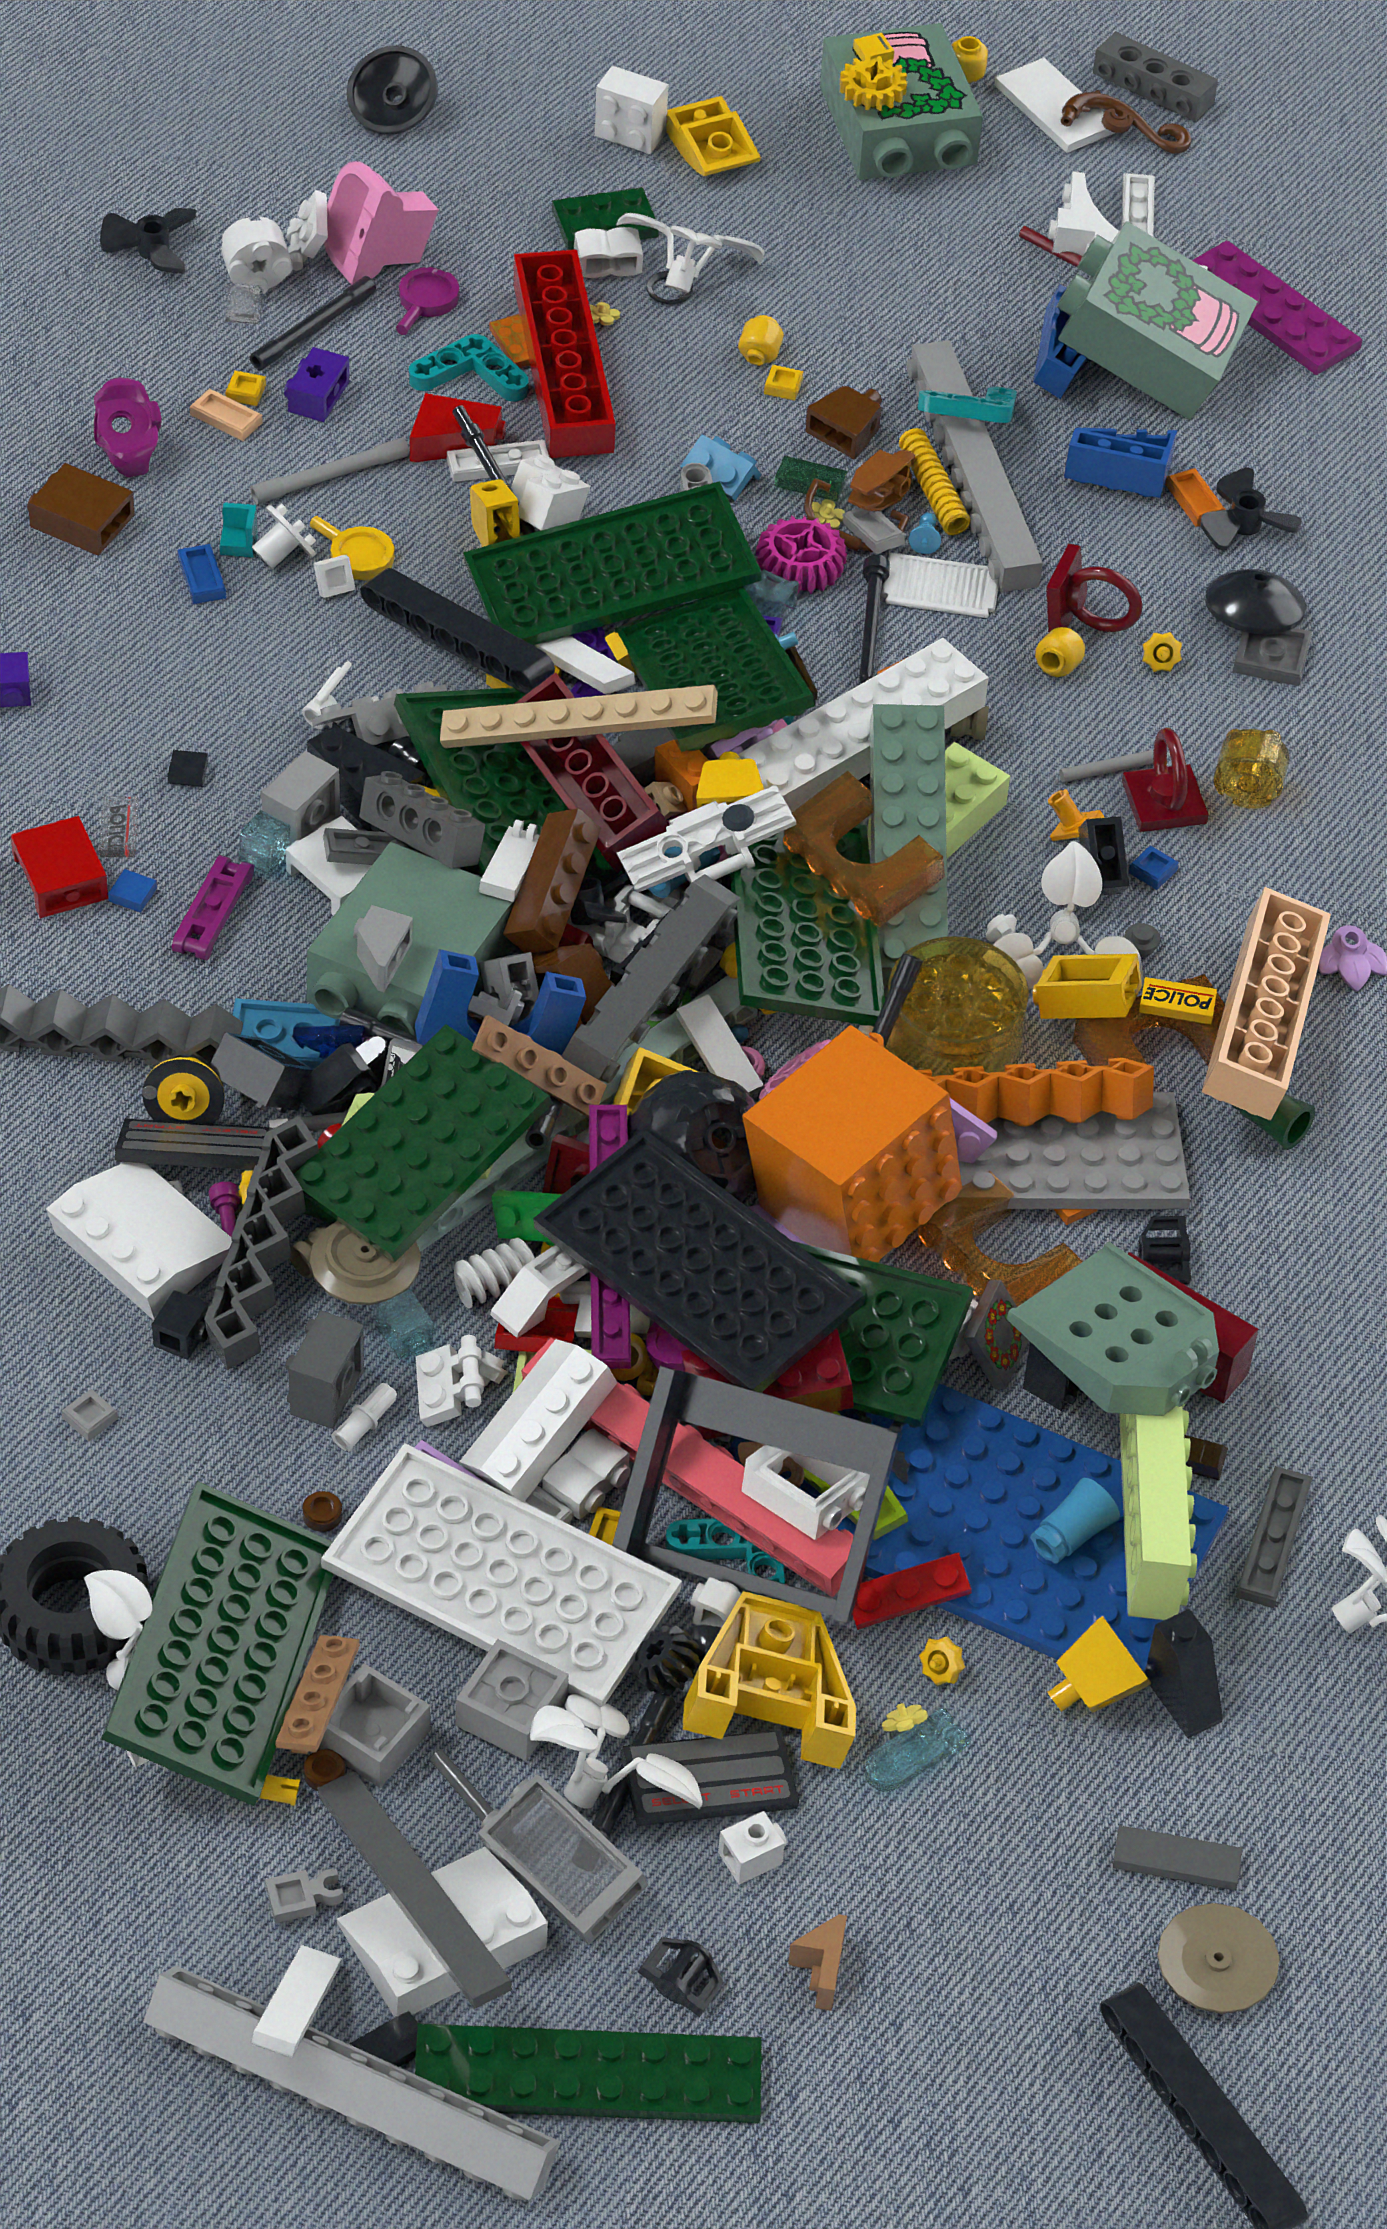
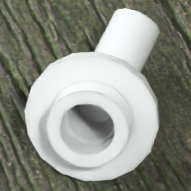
M1001 914L993 918L987 926V940L996 942L1005 935L1015 933L1016 917L1014 915L1005 916Z
M483 1351L481 1355L482 1362L478 1368L479 1375L483 1378L484 1387L490 1380L499 1384L508 1372L501 1368L504 1361Z

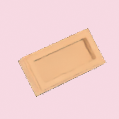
M210 388L190 406L191 416L241 441H244L263 423L262 414Z

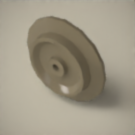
M336 1221L325 1228L313 1243L310 1267L316 1283L330 1296L348 1304L373 1305L390 1301L409 1289L419 1274L421 1253L417 1242H415L396 1262H393L339 1221Z
M1219 1903L1192 1906L1174 1916L1161 1934L1157 1955L1163 1979L1177 1997L1197 2009L1220 2014L1245 2011L1264 2000L1277 1981L1280 1961L1274 1938L1260 1920L1238 1907Z

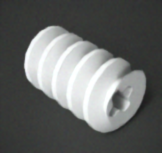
M514 1238L510 1240L509 1245L505 1243L497 1245L495 1251L487 1249L483 1251L481 1256L477 1254L470 1256L468 1262L459 1260L455 1263V1285L464 1306L472 1308V1295H475L480 1303L486 1302L485 1290L487 1289L494 1298L499 1297V1285L502 1284L507 1289L513 1281L512 1279L516 1277L522 1267L535 1259L533 1253L523 1240Z

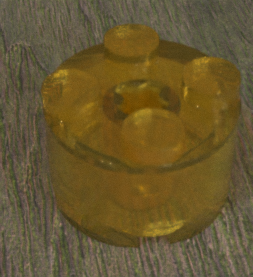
M1230 730L1221 745L1213 781L1217 792L1222 797L1225 793L1233 798V804L1251 809L1266 807L1271 804L1274 798L1277 796L1279 798L1282 794L1290 761L1289 751L1281 741V735L1274 730Z

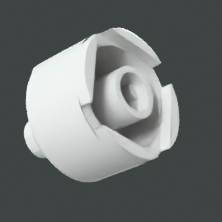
M260 217V220L250 221V218H244L233 223L224 232L221 253L229 277L237 287L250 291L253 295H263L268 289L278 285L292 272L291 257L282 231L271 219Z

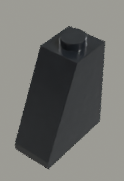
M1190 1608L1155 1624L1145 1675L1151 1682L1150 1687L1186 1737L1190 1738L1221 1723L1223 1719L1212 1638Z

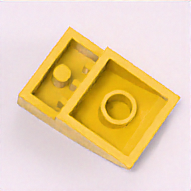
M723 96L667 110L666 132L682 157L699 174L707 176L760 162L761 156L737 111H730Z

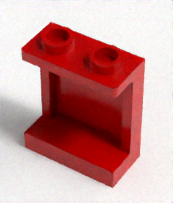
M79 816L10 834L14 861L16 863L20 862L34 893L35 909L39 918L108 899L107 875Z

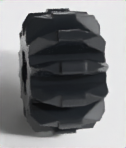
M665 1624L658 1633L651 1630L650 1637L641 1643L640 1651L635 1654L636 1663L632 1670L642 1682V1685L650 1692L655 1694L664 1693L670 1696L676 1688L683 1690L688 1679H694L693 1672L701 1664L699 1657L702 1650L699 1648L698 1643L692 1639V1636L685 1629H681L678 1626L671 1628Z

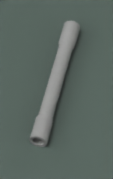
M403 437L377 445L373 449L288 476L276 477L251 485V496L255 504L258 505L308 486L377 464L383 465L408 457L409 447Z

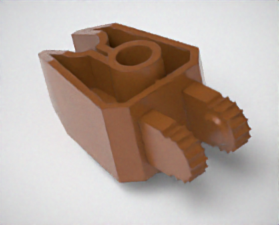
M881 449L856 469L850 484V488L853 491L848 498V502L867 511H880L901 502L910 488L912 479L910 466L915 461L914 453L908 450H900L891 455Z

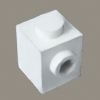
M762 1811L720 1831L718 1853L738 1885L782 1865L784 1846H786L787 1842L781 1827L777 1823L772 1824L766 1813Z

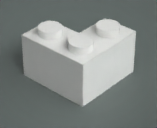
M536 455L532 458L520 460L511 489L520 502L519 518L540 530H545L579 520L591 486L581 481L580 476L575 472L562 470L555 466L551 458Z

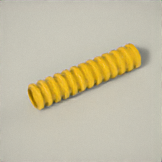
M919 428L906 431L900 437L898 444L901 450H908L914 453L915 461L910 468L917 478L922 491H924L943 531L948 535H958L964 532L969 527L971 518L952 485L947 472H945L930 440L927 438L925 431Z

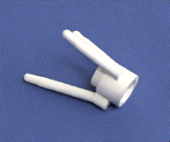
M347 661L342 668L337 667L318 694L302 709L305 720L311 726H313L311 720L322 715L320 709L338 704L330 693L352 666L351 662ZM377 696L372 697L373 702L378 701L379 698ZM333 722L327 723V725L332 728ZM326 724L315 726L314 728L322 729Z

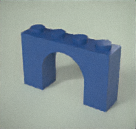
M439 949L415 1022L418 1044L425 1045L445 1024L471 1042H475L482 1024L475 1021L467 1012L479 977L474 956ZM546 972L532 1011L522 1021L508 1027L531 1037L535 1043L562 1056L574 1034L586 1000L582 979Z

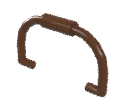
M816 478L812 480L804 503L807 520L813 521L816 519L812 504L817 489L820 488L829 492L832 484ZM892 509L889 517L899 521L897 528L904 533L909 517ZM839 530V536L844 539V544L847 548L854 551L859 549L873 552L864 542H861L862 539Z

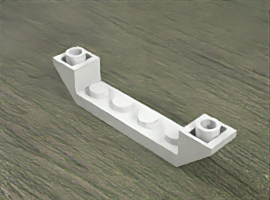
M554 1245L522 1267L491 1309L490 1315L518 1338L545 1319L548 1300L581 1278L589 1270L557 1245Z

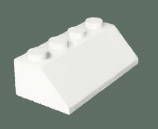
M555 1339L459 1463L492 1487L525 1502L617 1384L609 1367L578 1345Z

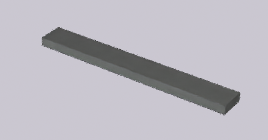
M355 1771L317 1788L319 1799L472 2007L475 2009L512 1991L511 1979Z

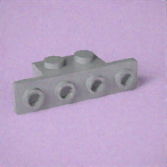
M433 681L413 686L414 692L411 693L448 690L446 684L434 687ZM397 689L382 694V700L374 702L371 696L360 698L351 702L353 707L342 709L340 704L320 709L322 715L311 720L313 727L352 718L357 737L373 746L409 736L394 706L396 694L403 693V690Z

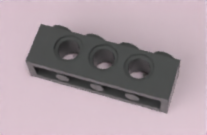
M1115 31L1096 49L1093 74L1196 122L1215 103L1217 78Z
M384 771L380 776L365 778L359 818L431 858L438 860L451 869L479 864L485 824L473 818L472 813L463 809H456L448 804L447 799L432 796L425 792L423 786L408 783L402 779V775L396 772Z

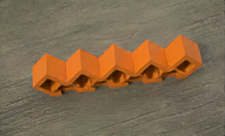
M1126 1058L1108 1059L1107 1066H1088L1086 1060L1056 1062V1069L1040 1070L1036 1069L1035 1063L1005 1065V1072L990 1073L984 1072L983 1066L953 1068V1075L932 1076L931 1069L917 1070L947 1091L952 1100L984 1123L1000 1117L1011 1120L1017 1126L1026 1127L1033 1125L1048 1114L1063 1117L1069 1123H1082L1100 1111L1115 1114L1117 1118L1122 1120H1133L1153 1108L1154 1066Z

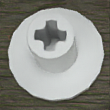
M282 503L276 509L268 505L266 510L277 523L252 546V549L271 569H274L298 545L310 557H314L316 553L311 548V545L316 542L315 538L311 534H308L305 538L299 534L306 527L303 522L298 519L291 525L283 517L288 510Z

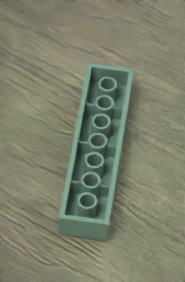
M873 704L870 718L871 872L883 984H891L902 954L907 953L924 961L914 985H945L948 973L944 706Z

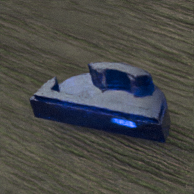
M364 1025L295 1027L292 1037L302 1049H304V1046H307L309 1049L319 1052V1058L326 1059L343 1044L351 1043L355 1049L363 1044L365 1027Z

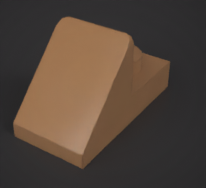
M838 1914L790 1945L788 1964L812 1969L809 1990L817 1992L815 2008L832 2011L845 1934L846 1915Z

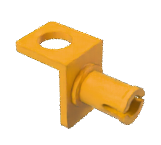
M1066 789L1055 792L1048 799L1049 805L1060 819V823L1050 835L1052 841L1079 837L1078 827L1086 819L1105 818L1100 810L1080 812Z

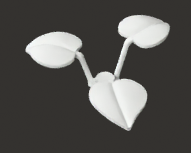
M634 213L624 214L617 221V225L636 224L652 227L667 236L668 261L666 268L670 270L665 286L677 291L689 293L693 278H698L701 268L714 249H721L723 244L749 254L759 265L764 258L762 247L744 239L713 235L711 237L703 233H695L693 230L681 226H671L670 228L653 218ZM673 234L690 240L685 256L677 255L676 260H674ZM695 242L697 245L704 244L709 246L694 267L695 260L691 259V254Z
M1071 841L1063 851L1055 856L1047 864L1042 874L1041 886L1046 897L1056 905L1068 904L1067 908L1056 912L1051 917V931L1046 933L1043 941L1035 949H1033L1030 937L1024 933H1011L1003 936L988 950L979 972V978L982 982L1011 993L1029 991L1033 988L1034 984L1038 983L1042 976L1043 964L1037 955L1042 953L1050 941L1054 939L1060 944H1070L1076 941L1087 955L1138 953L1142 986L1144 984L1141 957L1137 948L1128 939L1121 936L1105 937L1097 943L1095 951H1093L1079 934L1078 919L1072 912L1074 905L1082 907L1093 905L1102 891V877L1094 858L1076 841Z
M1379 1515L1376 1517V1524L1387 1542V1519ZM1354 1529L1347 1535L1342 1552L1357 1558L1373 1575L1358 1590L1332 1607L1337 1620L1350 1634L1367 1622L1374 1628L1379 1623L1387 1621V1613L1377 1616L1376 1611L1381 1608V1605L1372 1592L1381 1583L1387 1588V1567L1385 1568L1376 1549L1359 1529Z
M103 1570L90 1573L84 1579L89 1590L92 1615L98 1628L109 1638L123 1640L130 1637L124 1648L116 1653L117 1659L111 1661L106 1670L109 1684L115 1690H119L132 1654L130 1651L143 1630L140 1622L150 1616L152 1602L146 1587L134 1576L121 1571ZM127 1751L134 1767L149 1761Z
M571 1694L565 1702L566 1710L547 1705L536 1713L531 1725V1741H549L579 1751L575 1771L564 1789L565 1797L573 1804L585 1809L592 1808L601 1791L609 1794L615 1784L636 1769L650 1783L679 1796L700 1809L702 1798L694 1776L681 1764L658 1754H648L645 1760L639 1757L635 1758L608 1780V1768L604 1763L596 1759L605 1733L623 1739L627 1736L630 1729L626 1717L615 1707L607 1703L603 1707H599L588 1698ZM584 1726H587L592 1729H597V1736H595L590 1729L584 1728Z

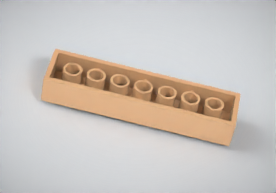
M1264 887L1248 919L1202 1093L1271 1121L1288 1089L1326 937L1330 913Z

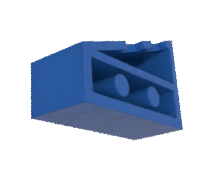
M1061 284L1058 285L1045 310L1033 380L1035 384L1059 399L1062 398L1089 359L1058 340L1070 315L1056 307L1066 290V287Z
M1075 427L1068 448L1064 478L1072 479L1082 484L1091 483L1105 486L1111 490L1134 492L1144 497L1153 496L1161 498L1166 477L1172 463L1177 430H1167L1166 435H1147V429H1136V435L1116 434L1117 430L1114 428Z

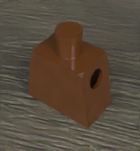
M842 386L807 407L805 432L855 460L879 430L882 408L880 406L882 403L881 395L872 388L861 394L849 386Z

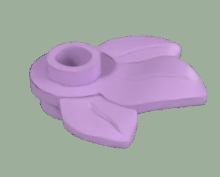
M1346 925L1337 929L1332 937V943L1322 949L1318 966L1321 974L1327 975L1339 972L1345 983L1352 990L1358 992L1367 982L1371 972L1382 976L1387 975V955L1380 946L1369 942L1361 929ZM1345 938L1352 939L1353 941H1355L1356 944H1348Z

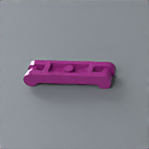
M222 855L216 858L174 935L172 951L181 954L187 951L194 953L196 958L205 961L209 960L219 934L245 886L250 884L254 874L253 864L247 862L237 864L231 862V858ZM193 933L201 935L199 940L191 938Z

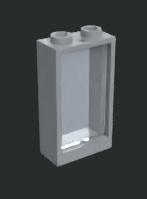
M537 1773L530 1781L525 1779L515 1787L510 1796L511 1800L501 1810L495 1809L485 1817L481 1823L482 1829L478 1832V1835L488 1850L579 1937L590 1945L648 1886V1883L641 1870Z

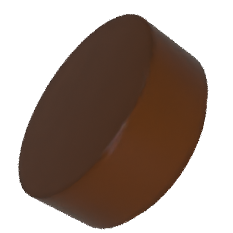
M318 1491L310 1494L303 1502V1521L306 1526L314 1531L326 1532L333 1530L342 1520V1503L335 1494L327 1491Z
M320 1749L317 1752L311 1753L304 1763L305 1781L315 1791H318L317 1788L346 1775L344 1759L340 1754L330 1749Z

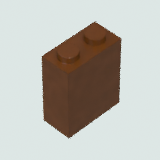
M64 463L56 473H52L49 476L46 484L30 497L27 504L31 528L97 556L102 553L135 516L132 490L67 463Z

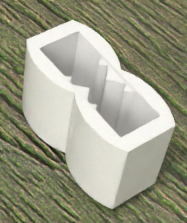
M619 227L607 232L601 229H585L575 233L574 249L578 251L583 277L600 278L609 274L632 276L642 273L643 251L637 229Z
M592 1428L579 1438L568 1454L561 1457L549 1469L543 1478V1490L572 1510L573 1516L578 1519L583 1518L589 1512L593 1514L597 1511L598 1506L601 1507L606 1496L605 1493L614 1486L619 1488L627 1480L630 1474V1453Z

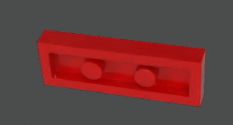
M959 1552L861 1583L852 1614L854 1615L853 1619L857 1630L972 1594Z

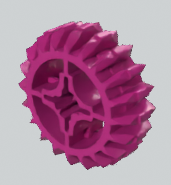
M791 515L789 521L779 518L776 525L768 524L767 530L761 532L758 545L756 546L757 563L762 571L763 579L770 580L772 587L781 585L784 592L793 589L797 595L801 590H806L812 594L815 588L824 591L827 585H834L835 580L841 578V574L844 571L847 554L845 553L844 539L839 536V530H832L830 523L820 524L818 518L813 521L807 520L805 515L802 519H795Z

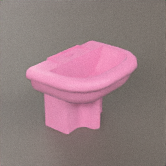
M349 162L341 168L337 175L327 203L328 238L324 242L326 253L335 267L351 285L364 276H368L371 279L380 273L384 265L420 263L439 209L423 191L395 192L381 175L363 162Z

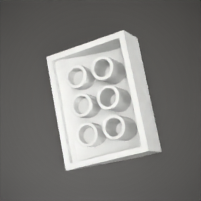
M124 1162L73 1185L46 1208L54 1232L153 1320L173 1290L187 1294L220 1266L224 1258H227L232 1243L231 1237L146 1163Z
M486 1847L431 1873L502 1969L547 1948L548 1922L525 1887ZM390 1894L384 1895L337 1918V1924L394 2017L410 2011L413 2015L461 1991Z

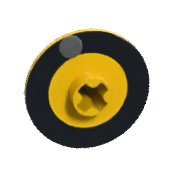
M193 1057L173 1058L161 1062L149 1072L143 1085L142 1098L145 1109L153 1120L213 1124L223 1110L225 1092L218 1075L198 1059Z

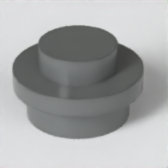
M1136 923L1129 926L1125 931L1124 938L1134 944L1140 957L1151 955L1159 946L1160 934L1156 928L1149 924Z

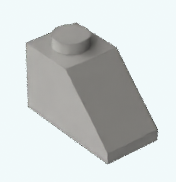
M371 905L364 918L360 917L357 920L353 938L357 939V956L378 991L385 992L412 944L413 917Z

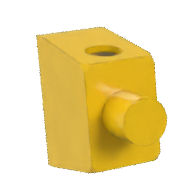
M497 479L472 485L470 487L471 520L482 547L520 537L518 499L505 482ZM495 526L500 528V532L497 534L494 530Z
M728 751L721 754L719 760L705 762L696 794L697 809L714 801L718 804L726 802L729 805L764 790L755 760L751 758L740 759L737 753Z
M1102 1616L1058 1659L1056 1663L1067 1678L1047 1693L1061 1712L1082 1698L1093 1713L1149 1686L1151 1682Z

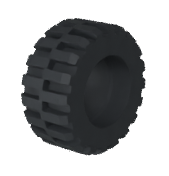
M68 1517V1521L57 1522V1519L44 1522V1527L37 1529L33 1526L24 1531L22 1540L15 1538L6 1547L7 1555L3 1554L0 1556V1637L4 1645L10 1647L11 1654L19 1661L28 1659L29 1667L41 1672L44 1668H48L51 1675L64 1676V1672H75V1676L87 1675V1670L97 1668V1671L107 1668L112 1659H117L116 1653L124 1648L130 1637L117 1640L103 1634L93 1618L91 1608L76 1613H58L42 1607L36 1602V1599L44 1590L58 1582L73 1579L85 1580L84 1577L86 1575L103 1570H115L130 1574L142 1582L149 1593L147 1566L144 1557L139 1555L136 1544L132 1539H124L123 1532L114 1526L106 1529L102 1521L90 1518L89 1522H81L80 1517Z

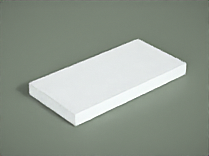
M1045 58L995 77L994 86L1066 153L1115 134L1103 126L1101 120L1104 112L1097 108L1090 109L1089 112L1080 113L1071 126L1066 127L1061 124L1063 106L1069 98L1082 92Z

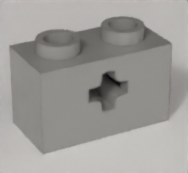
M531 952L479 962L485 993L501 1000L498 1007L503 1009L512 990L521 992L522 996L519 1001L524 1003V1007L516 1023L526 1018L534 1008L539 994ZM510 1021L508 1026L514 1025L516 1023Z

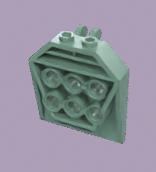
M1111 1242L1104 1244L1101 1250L1017 1308L1013 1307L1008 1311L1007 1320L1107 1413L1163 1416L1174 1407L1184 1405L1189 1397L1200 1388H1207L1217 1375L1215 1366L1219 1348L1213 1312Z

